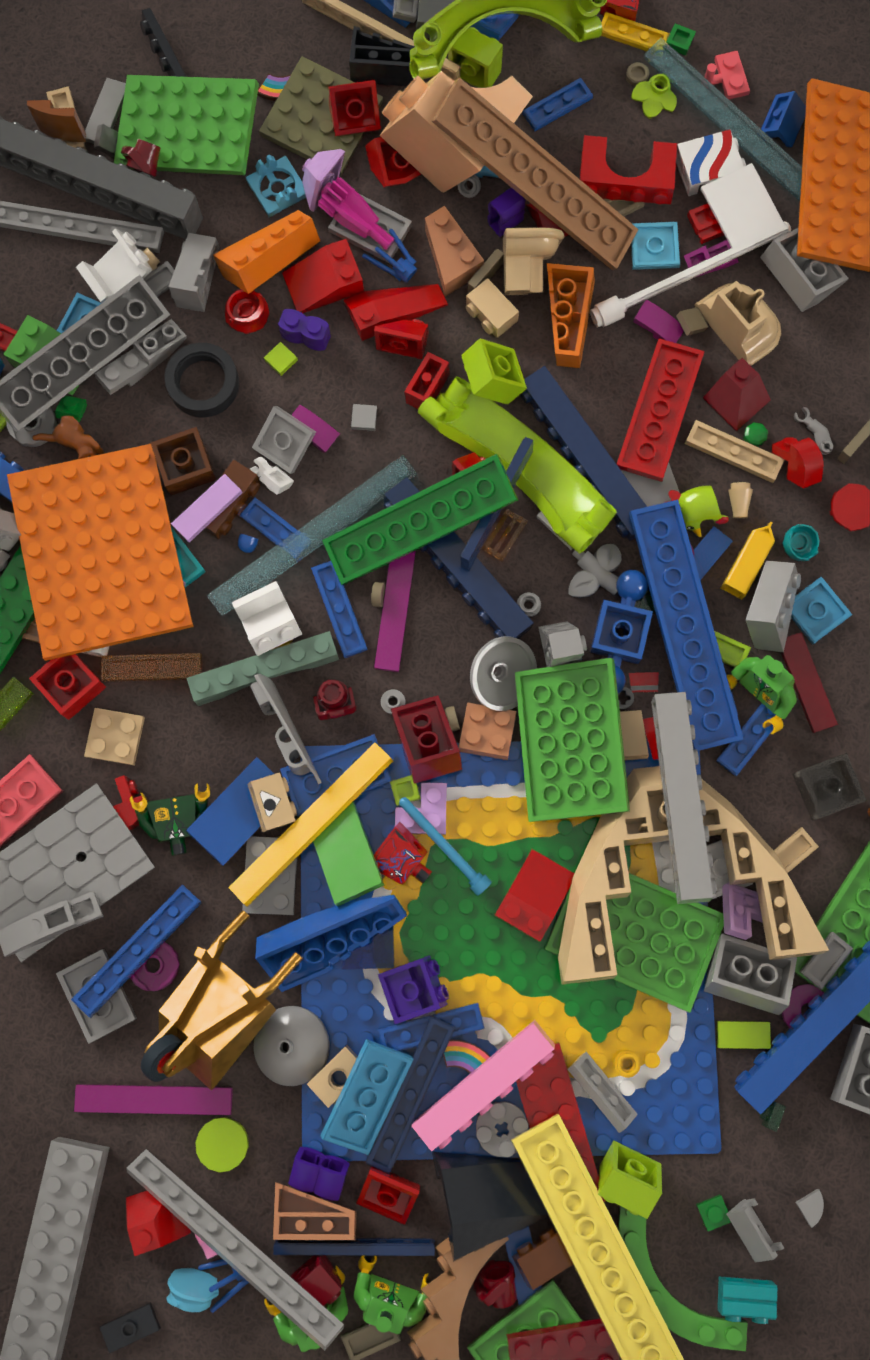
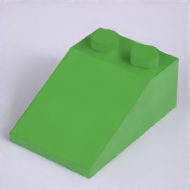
M27 315L3 355L11 366L16 368L61 333ZM78 386L74 388L72 391H70L68 394L73 396Z

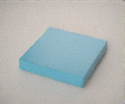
M677 222L632 223L639 229L631 243L633 270L680 267Z

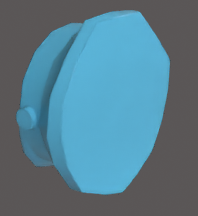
M193 1268L175 1269L167 1283L170 1289V1294L166 1297L167 1302L183 1311H204L210 1307L212 1299L219 1295L218 1289L214 1292L209 1291L211 1286L218 1283L217 1278L209 1273Z

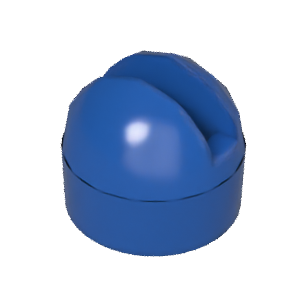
M240 534L238 547L241 551L250 553L255 550L259 539Z

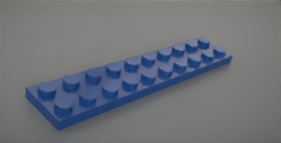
M674 500L632 510L629 512L676 690L677 693L686 692V699L691 701L692 714L689 715L690 725L693 724L695 728V740H692L693 750L697 749V751L743 740V734L679 501Z

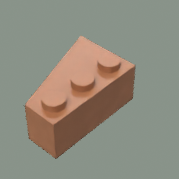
M275 1182L273 1240H356L357 1211Z

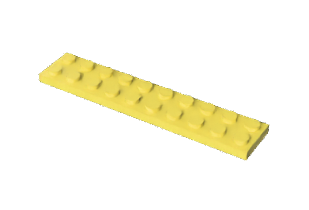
M556 1114L511 1139L621 1360H684L601 1196L598 1195V1190L560 1115Z

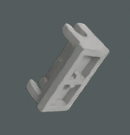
M754 1198L740 1201L727 1213L732 1225L755 1262L774 1260L778 1256L776 1251L783 1250L784 1246L781 1242L773 1243L752 1208V1206L758 1205L757 1201Z

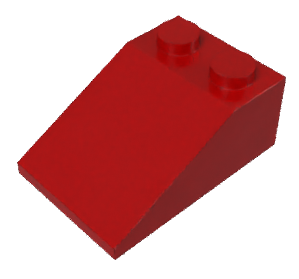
M347 239L322 247L282 273L294 306L301 313L364 291L363 280Z
M532 849L494 916L540 942L572 884L574 873Z

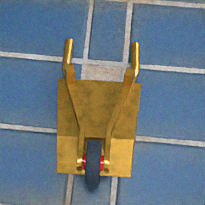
M242 910L214 940L208 950L200 947L197 948L194 956L198 959V962L159 1010V1034L147 1046L140 1067L143 1074L149 1080L158 1082L167 1077H172L187 1068L212 1091L276 1011L266 998L277 989L303 958L295 952L270 981L261 984L255 989L252 988L219 960L224 945L250 918Z

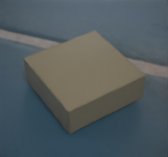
M698 307L680 311L676 315L686 336L701 333L708 328Z

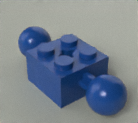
M627 570L618 577L616 589L620 597H622L620 603L603 601L590 653L614 659L618 693L623 690L626 682L625 674L620 669L621 662L626 661L639 664L642 660L653 611L635 607L636 601L641 599L648 589L646 577L637 570ZM619 628H623V633L627 635L621 637L616 631Z

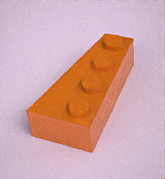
M297 210L213 254V257L222 276L249 294L319 243L320 238L312 218Z
M547 263L557 366L580 368L595 283L594 268Z

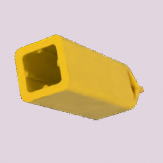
M772 522L765 527L753 530L749 534L720 589L741 600L747 595L775 542L771 530Z

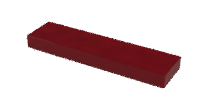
M802 632L787 637L784 652H781L788 672L795 679L794 687L812 733L838 725Z

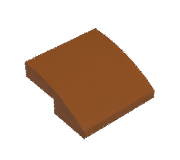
M51 100L27 101V106L40 132L64 141L86 142V132L75 108H54Z

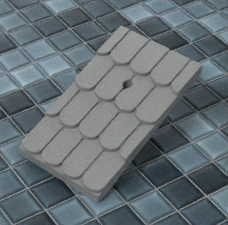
M97 783L0 852V930L64 900L70 901L93 891L97 896L99 905L102 906L155 868ZM82 854L86 859L83 862H79L76 857ZM61 934L15 954L22 963Z

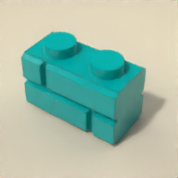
M719 1276L718 1311L728 1321L740 1322L741 1317L752 1318L754 1323L768 1324V1319H777V1285L771 1280Z

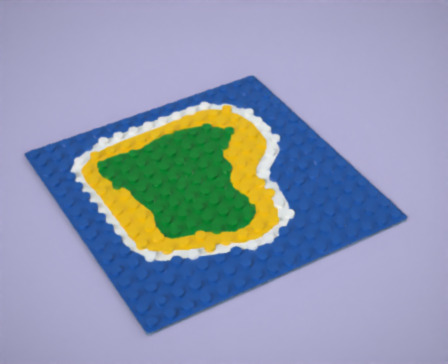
M647 739L648 759L625 760L626 777L630 775L633 769L659 766V759L654 760L652 758ZM521 741L511 742L508 760L460 752L462 770L416 783L420 797L421 783H447L446 835L442 836L477 874L479 872L482 875L485 874L492 883L477 896L470 889V880L427 834H412L428 852L420 862L432 871L426 881L422 884L410 875L402 885L381 874L384 886L347 902L395 895L406 911L407 916L382 933L385 939L384 948L378 946L376 935L370 938V942L367 945L357 947L351 952L350 957L344 961L341 959L333 965V969L301 984V1007L316 1014L328 1032L330 1049L325 1066L346 1045L358 1056L366 1039L381 1044L378 1029L395 1025L378 974L430 955L431 959H435L440 967V974L437 976L440 984L445 985L448 990L449 999L446 1000L448 1005L404 1022L478 1003L485 1029L450 1039L470 1042L492 1056L531 1022L536 1020L553 1043H560L567 1070L580 1055L587 1051L638 1115L625 1130L619 1133L568 1071L592 1156H605L613 1140L643 1155L719 1153L721 1151L713 994L704 992L708 968L690 1013L613 979L562 985L558 955L544 949L565 898L540 942L494 916L532 849L575 873L602 815L529 822ZM401 744L379 745L393 760L387 767L392 781L411 775ZM344 745L305 746L311 758ZM698 751L699 763L696 765L697 775H701L700 751ZM390 783L363 792L354 800L373 855L395 827L396 807L402 808L396 805ZM421 800L411 802L416 808H421ZM669 841L624 846L628 873L676 893ZM313 842L301 853V918L336 906ZM698 902L708 907V902ZM417 1047L400 1052L411 1055L413 1058ZM621 1051H632L639 1057L640 1070L635 1076L626 1078L616 1072L614 1059ZM442 1056L415 1119L470 1073L458 1067L446 1068L444 1056ZM630 1059L623 1060V1068L628 1069L631 1067ZM342 1071L334 1072L333 1081L338 1085L345 1084L347 1080L346 1074ZM516 1081L511 1085L513 1090L502 1099L500 1096H497L491 1101L492 1104L503 1101L510 1102L519 1107L526 1118ZM307 1083L302 1084V1147L312 1148L324 1155L336 1156L346 1161H366L369 1155L322 1140L320 1135L335 1104L333 1103L328 1108ZM479 1113L471 1118L473 1123L462 1133L457 1130L451 1135L453 1140L443 1149L436 1147L433 1151L428 1148L411 1126L396 1160L433 1159L432 1152L497 1156L486 1152L477 1139L476 1121ZM503 1122L501 1125L498 1123L495 1125V1128L498 1130V1136L509 1133L506 1122ZM515 1153V1154H513V1155L510 1156V1157H500V1158H520V1157H519L518 1153Z

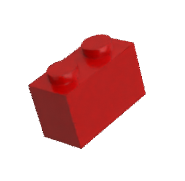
M427 352L404 391L406 403L419 409L420 405L427 398L433 397L436 399L450 375L449 362Z

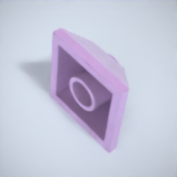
M337 149L317 152L312 160L309 158L302 168V171H304L302 183L311 211L314 212L318 207V201L322 198L321 191L329 182L332 184V181H336L337 177H339L345 155L344 150Z

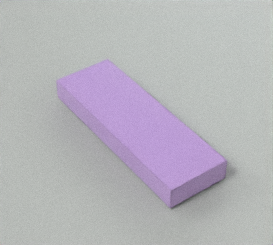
M224 474L176 518L171 525L190 543L243 492Z

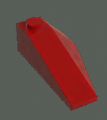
M382 137L374 138L365 146L370 169L383 187L405 184L421 175L415 167Z
M438 284L363 291L343 300L361 341L375 336V326L400 320L411 321L448 305Z

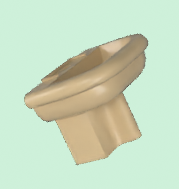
M555 228L505 229L503 237L504 295L543 293V260L550 259L557 251L559 244L564 239V233L561 230Z
M735 281L715 289L695 303V308H699L703 318L737 359L743 358L752 366L778 345L781 337V326L776 315L762 300L764 297L763 290L757 289L754 291L749 286Z

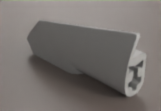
M262 674L254 675L257 682L251 684L250 687L262 712L265 715L276 713L282 724V727L277 730L275 738L290 770L296 775H305L312 772L317 783L321 784L319 775L275 684L267 676ZM287 737L291 738L292 741L284 743ZM301 757L303 759L302 762L293 764L296 758Z

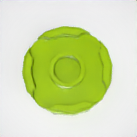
M228 1117L215 1118L206 1123L199 1131L196 1140V1153L201 1163L208 1169L216 1172L230 1171L237 1167L245 1158L249 1147L248 1135L244 1127L239 1122Z

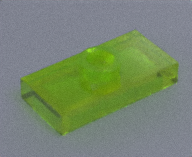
M15 677L0 691V731L34 694Z

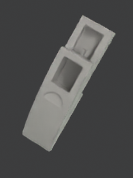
M170 319L134 342L132 350L97 371L95 377L110 395L127 384L131 387L167 359L183 343L186 335Z
M95 892L87 893L70 901L64 900L1 929L0 945L4 957L104 917Z

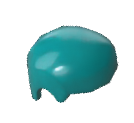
M798 524L791 527L785 533L782 543L784 552L791 559L809 561L818 554L820 540L818 532L812 526Z

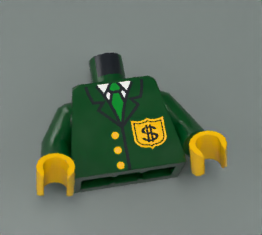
M196 784L194 787L195 794L147 802L143 793H141L143 799L139 803H135L131 796L130 802L133 809H135L139 826L150 838L158 839L159 843L169 842L172 856L187 853L185 839L191 838L186 830L208 808L209 784H207L205 792L198 791V784Z

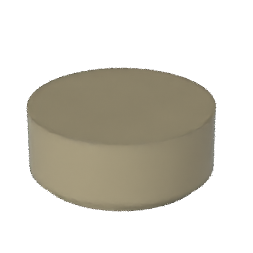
M640 62L631 64L626 72L627 82L636 87L638 83L648 81L650 73L648 67Z
M375 582L372 587L371 603L373 607H383L385 583Z
M454 706L447 707L445 714L452 732L460 730Z

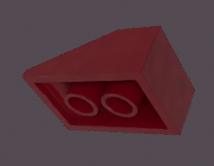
M438 695L391 709L414 784L462 770L460 751Z

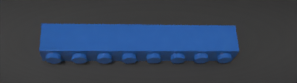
M870 940L863 946L862 950L864 952L858 958H852L845 965L844 969L846 971L840 977L835 976L826 985L827 990L822 996H815L808 1004L809 1009L803 1015L798 1014L790 1022L791 1028L785 1034L782 1032L774 1038L771 1049L767 1053L765 1051L761 1052L753 1062L755 1065L749 1071L744 1070L736 1078L735 1082L737 1084L734 1088L760 1115L870 1002Z

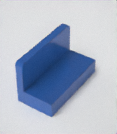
M795 91L775 96L759 132L763 138L780 137L787 147L793 146L806 114V105Z

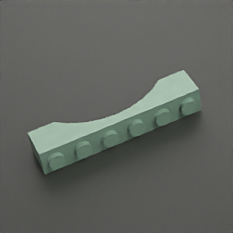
M328 631L267 651L259 656L255 655L188 677L187 681L193 701L200 706L225 698L234 692L251 686V684L257 682L254 677L256 674L274 678L296 671L316 668L337 661L339 657L331 633Z

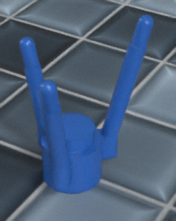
M389 229V233L406 259L400 258L396 262L379 247H376L375 251L393 265V269L367 254H363L362 257L391 274L397 280L407 283L417 271V268L414 266L417 261L410 256L394 230Z
M220 1259L199 1265L198 1269H211L228 1263ZM233 1268V1274L211 1286L209 1291L214 1292L235 1279L242 1281L210 1308L212 1313L249 1283Z

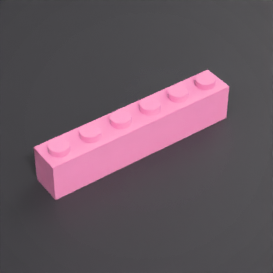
M534 1020L415 1119L411 1126L431 1151L436 1147L443 1149L453 1140L451 1135L459 1130L462 1133L473 1123L472 1117L477 1113L481 1116L493 1106L491 1101L497 1096H500L501 1099L513 1090L511 1085L515 1081L520 1079L523 1082L534 1072L532 1070L533 1066L538 1062L543 1065L554 1055L552 1050H554L555 1044L536 1020Z

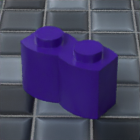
M512 187L488 204L490 213L487 218L488 224L500 238L504 235L506 228H514L524 220L523 214L525 213L526 199Z
M293 309L283 310L278 326L280 334L285 340L297 344L304 343L308 348L317 351L326 349L331 334L329 324L325 320L314 316L306 317L303 313Z
M300 1147L294 1159L288 1184L302 1192H314L325 1200L338 1201L350 1163L336 1156L324 1155L312 1148Z

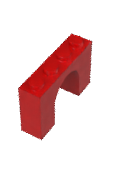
M584 135L579 179L602 199L671 205L675 187L677 143L654 141L649 170L637 177H623L614 173L607 165V137Z

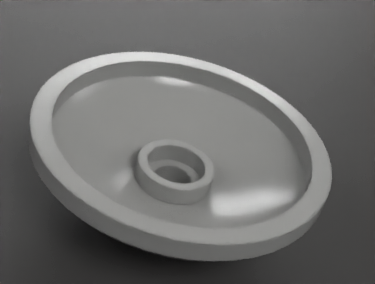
M503 636L492 639L478 651L471 666L470 683L475 697L482 705L496 711H506L518 706L515 672L537 669L536 659L530 647L520 639Z
M286 1006L276 1009L254 1038V1055L260 1070L270 1080L283 1086H298L309 1082L324 1068L328 1059L330 1042L326 1027L316 1014L303 1007ZM284 1042L289 1045L288 1052L283 1050Z

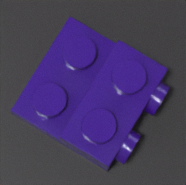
M430 955L378 974L395 1024L448 1005L446 1001L449 999L448 990L445 985L440 984L437 976L440 974V967L435 959H431Z

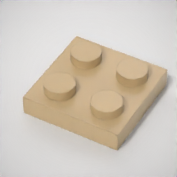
M95 708L84 757L135 766L145 717Z

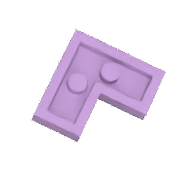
M421 783V808L417 809L441 835H446L447 783ZM396 807L395 826L401 822L411 834H426L403 808Z
M728 882L722 886L724 933L747 940L752 937L751 919L763 922L758 894L755 891L738 885H730Z

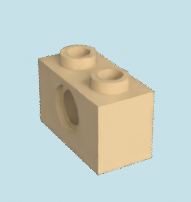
M348 1045L307 1083L328 1108L333 1103H336L344 1084L338 1085L333 1081V1073L342 1071L348 1078L358 1057Z

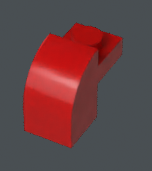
M787 437L772 444V453L788 461L787 479L802 488L822 481L824 467L822 453L811 438L808 437L798 441L796 438Z
M123 775L115 778L122 803L113 807L127 828L132 830L139 826L135 809L131 805L130 797H133L135 803L141 802L143 798L142 796H135L139 793L135 781Z

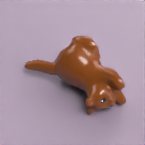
M69 415L61 417L60 423L54 428L52 434L39 433L32 436V439L35 441L56 442L62 446L74 449L78 453V459L96 456L97 453L99 455L105 453L89 434H84L85 431L78 421Z

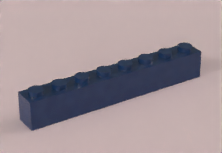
M543 366L524 379L527 389L520 394L521 398L526 404L530 402L533 406V413L540 423L543 421L546 424L549 437L553 441L557 440L561 445L560 451L566 460L571 459L575 465L574 468L616 509L617 513L613 519L617 523L616 529L623 538L627 537L629 541L633 540L635 534L629 512L647 507L548 369Z
M406 477L384 494V508L386 509L420 491ZM455 532L419 548L422 552L426 551L432 557L430 560L437 570L442 569L445 572L448 583L454 589L458 587L463 593L462 598L465 603L470 607L474 606L479 612L477 615L485 625L489 624L495 630L493 633L496 638L509 636L519 639L532 628V620L477 557L470 570L461 567L460 556L466 544Z

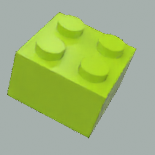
M469 27L448 52V60L460 65V78L477 88L492 87L501 73L503 44L495 38H489L480 33L476 28Z
M480 338L461 355L473 395L508 405L527 389L513 348Z
M613 1140L600 1164L598 1195L609 1203H616L626 1208L633 1215H640L648 1219L662 1195L661 1163Z

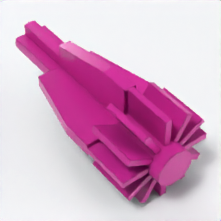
M337 177L336 181L333 180L332 184L330 182L326 184L321 191L322 198L318 201V206L332 218L334 217L342 226L363 238H367L369 235L385 250L393 244L394 238L377 224L379 218L354 188L341 177Z

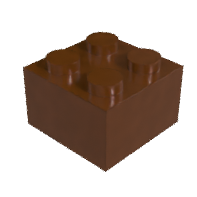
M197 427L150 442L164 485L170 495L216 480Z

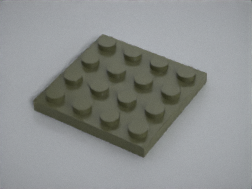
M301 56L261 126L259 135L305 159L310 158L312 160L317 152L342 149L345 151L340 176H342L366 132L335 136L329 108L328 87L355 82ZM377 94L379 108L383 102V96Z

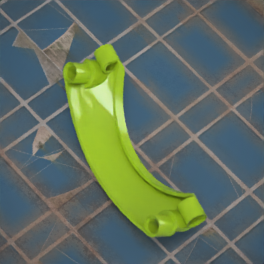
M455 0L415 31L413 36L415 47L410 50L411 75L413 79L418 75L422 80L436 76L441 72L448 52L460 35L476 22L494 15L521 14L540 19L559 30L573 42L599 38L602 34V23L600 18L595 15L599 13L600 7L604 6L607 0H594V2L592 0ZM424 32L430 35V41L425 38Z
M455 377L445 393H440L436 400L433 397H429L420 405L418 414L441 434L475 452L478 456H483L485 459L498 454L505 471L509 467L525 437L532 439L533 453L516 485L537 505L549 521L554 532L577 553L580 554L585 551L617 513L616 509L606 501L592 484L553 447L493 400L473 395L471 385L466 380Z

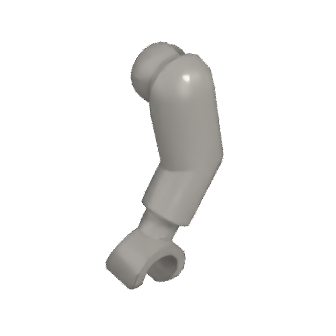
M806 407L802 408V411L805 413V419L803 420L799 419L795 412L794 420L807 425L806 428L814 434L815 442L821 453L827 455L832 452L833 443L828 429L816 419L813 420Z

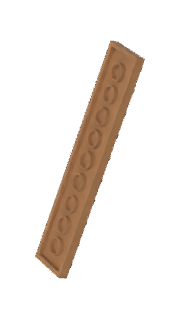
M460 77L456 79L432 122L611 270L617 269L639 229Z

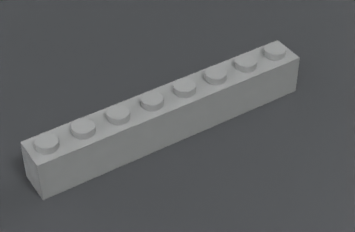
M686 692L655 694L651 704L677 904L709 902L714 898L713 894H716V881L710 875V868L713 867V858L711 852H707L706 842L709 841L708 826L703 824L706 807L704 800H700L699 790H702L701 775H697L696 772L699 756L697 749L693 750L692 740H695V728L693 724L690 725L689 715L692 714L691 701L686 699Z

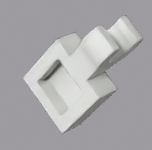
M258 457L254 460L259 469L254 466L250 470L260 477L259 480L270 491L277 495L292 486L294 480L279 467L275 466L272 468L263 457Z

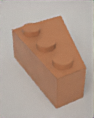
M443 206L425 217V231L444 296H447L468 283L484 264V259L447 208Z

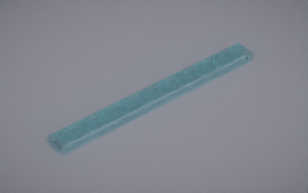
M660 37L644 54V59L660 74L666 75L670 83L722 131L730 129L733 138L737 139L738 145L800 201L802 166Z
M402 455L206 596L221 616L225 615L234 608L232 602L264 587L321 546L323 539L342 531L382 502L384 494L406 477L410 481L417 476V472Z

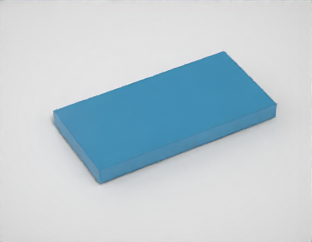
M366 1039L320 1135L322 1140L369 1155L414 1060L412 1056Z

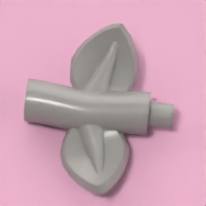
M603 545L596 550L594 556L589 551L580 554L576 551L572 553L579 560L577 564L583 570L577 572L572 578L569 585L570 596L580 598L591 596L598 590L599 585L612 595L616 594L618 577L611 573L621 563V552L616 545Z

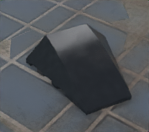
M432 1152L437 1179L442 1181L451 1226L448 1237L453 1262L549 1217L521 1159Z

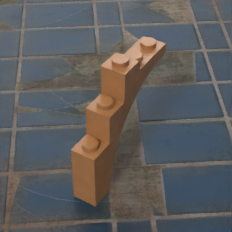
M449 1237L435 1247L439 1254L437 1262L444 1273L421 1289L426 1298L422 1302L430 1315L407 1331L412 1341L408 1344L409 1348L417 1359L422 1357L423 1360H460L458 1334L461 1314L468 1292L481 1268L492 1254L509 1240L508 1237L490 1243L476 1252L473 1251L454 1262Z

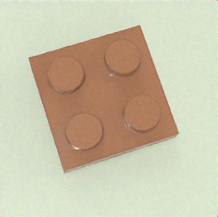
M467 703L459 751L508 760L516 711H496L484 705Z

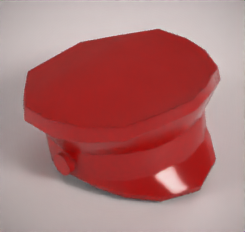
M242 289L238 290L229 297L225 305L226 322L231 328L246 334L262 329L270 315L265 298L261 293L255 291L248 294Z
M850 483L836 491L831 499L830 516H833L835 522L849 531L869 527L870 490L864 485Z

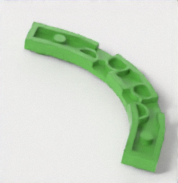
M620 1206L618 1231L668 1329L700 1345L719 1349L746 1351L747 1321L732 1322L725 1320V1318L701 1314L676 1300L662 1285L652 1267L646 1243V1218L640 1215H633L626 1208Z

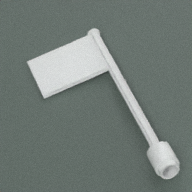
M752 163L701 187V191L731 249L627 298L618 299L617 296H613L594 305V308L590 310V315L597 328L600 326L606 327L625 317L624 312L628 308L646 299L654 297L791 232L790 224L785 221L783 222Z

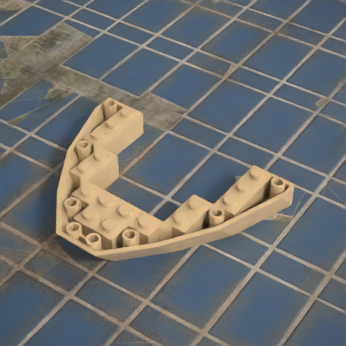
M660 766L632 770L627 777L630 812L603 814L600 817L574 873L558 955L562 985L614 979L617 976L606 900L625 898L631 893L624 846L669 841ZM702 779V790H699L700 800H704L706 807L703 824L708 826L709 836L721 835L730 885L756 883L769 960L818 955L829 951L777 854L739 811Z

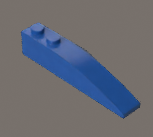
M395 895L368 898L328 908L257 937L255 959L269 977L272 978L295 952L303 958L278 986L279 990L283 992L333 969V965L341 959L343 961L351 956L353 950L359 946L364 947L370 942L371 937L377 933H384L405 918L407 914Z

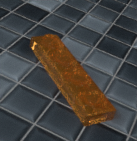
M201 653L102 656L101 680L103 682L187 680L188 677L202 673Z

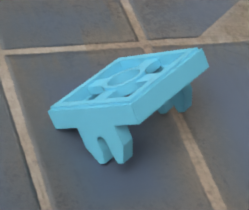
M267 155V163L264 164L261 159L258 160L255 166L256 172L246 177L247 183L269 217L306 198L303 183L286 156L275 160L273 156ZM273 171H283L289 174L290 177L284 180L276 179ZM266 176L270 182L269 187L261 192L260 185ZM276 182H280L284 185V190L274 193L271 190V186ZM295 183V188H294V189L291 188V187H288V186H290V185H292V184ZM273 195L276 197V201H271L266 198Z

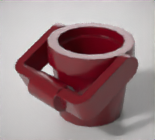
M138 139L134 148L131 146L122 147L121 154L128 161L126 166L156 177L161 149L159 146Z
M325 681L319 687L317 695L313 696L319 720L334 719L356 712L352 687L347 689L346 685L341 681ZM350 695L351 705L346 706ZM319 704L327 711L320 712Z
M489 1261L479 1271L473 1282L474 1292L478 1300L484 1302L487 1306L492 1305L495 1308H507L513 1305L517 1300L514 1266L507 1261Z

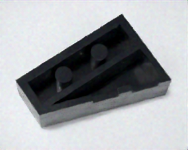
M354 26L349 60L350 80L355 83L375 80L376 84L408 86L413 80L410 72V50L415 46L397 40L390 42L381 39L380 34L373 33V35L361 32L359 27Z

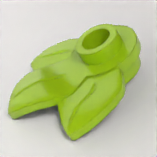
M664 74L654 75L649 81L638 83L631 95L633 100L643 102L642 109L647 118L656 117L662 109L673 112L677 104L676 95L670 90V80ZM655 85H660L662 89L657 88Z

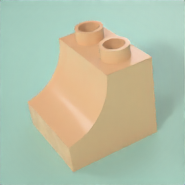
M441 71L427 83L417 75L403 92L399 90L382 111V114L390 122L380 136L438 190L444 193L481 171L484 164L432 122L454 83L453 79ZM513 76L496 86L487 88L472 87L513 123L533 97Z

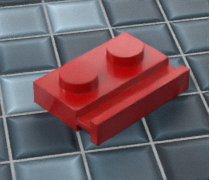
M708 203L688 211L687 217L696 235L699 236L701 244L724 235Z

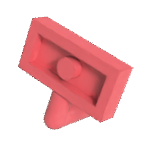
M738 51L716 55L714 59L715 64L711 63L707 66L703 84L711 86L722 83L727 100L749 95L750 88Z

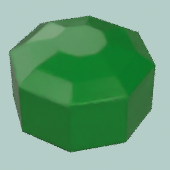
M753 422L745 428L743 440L759 447L766 442L768 430L763 424Z

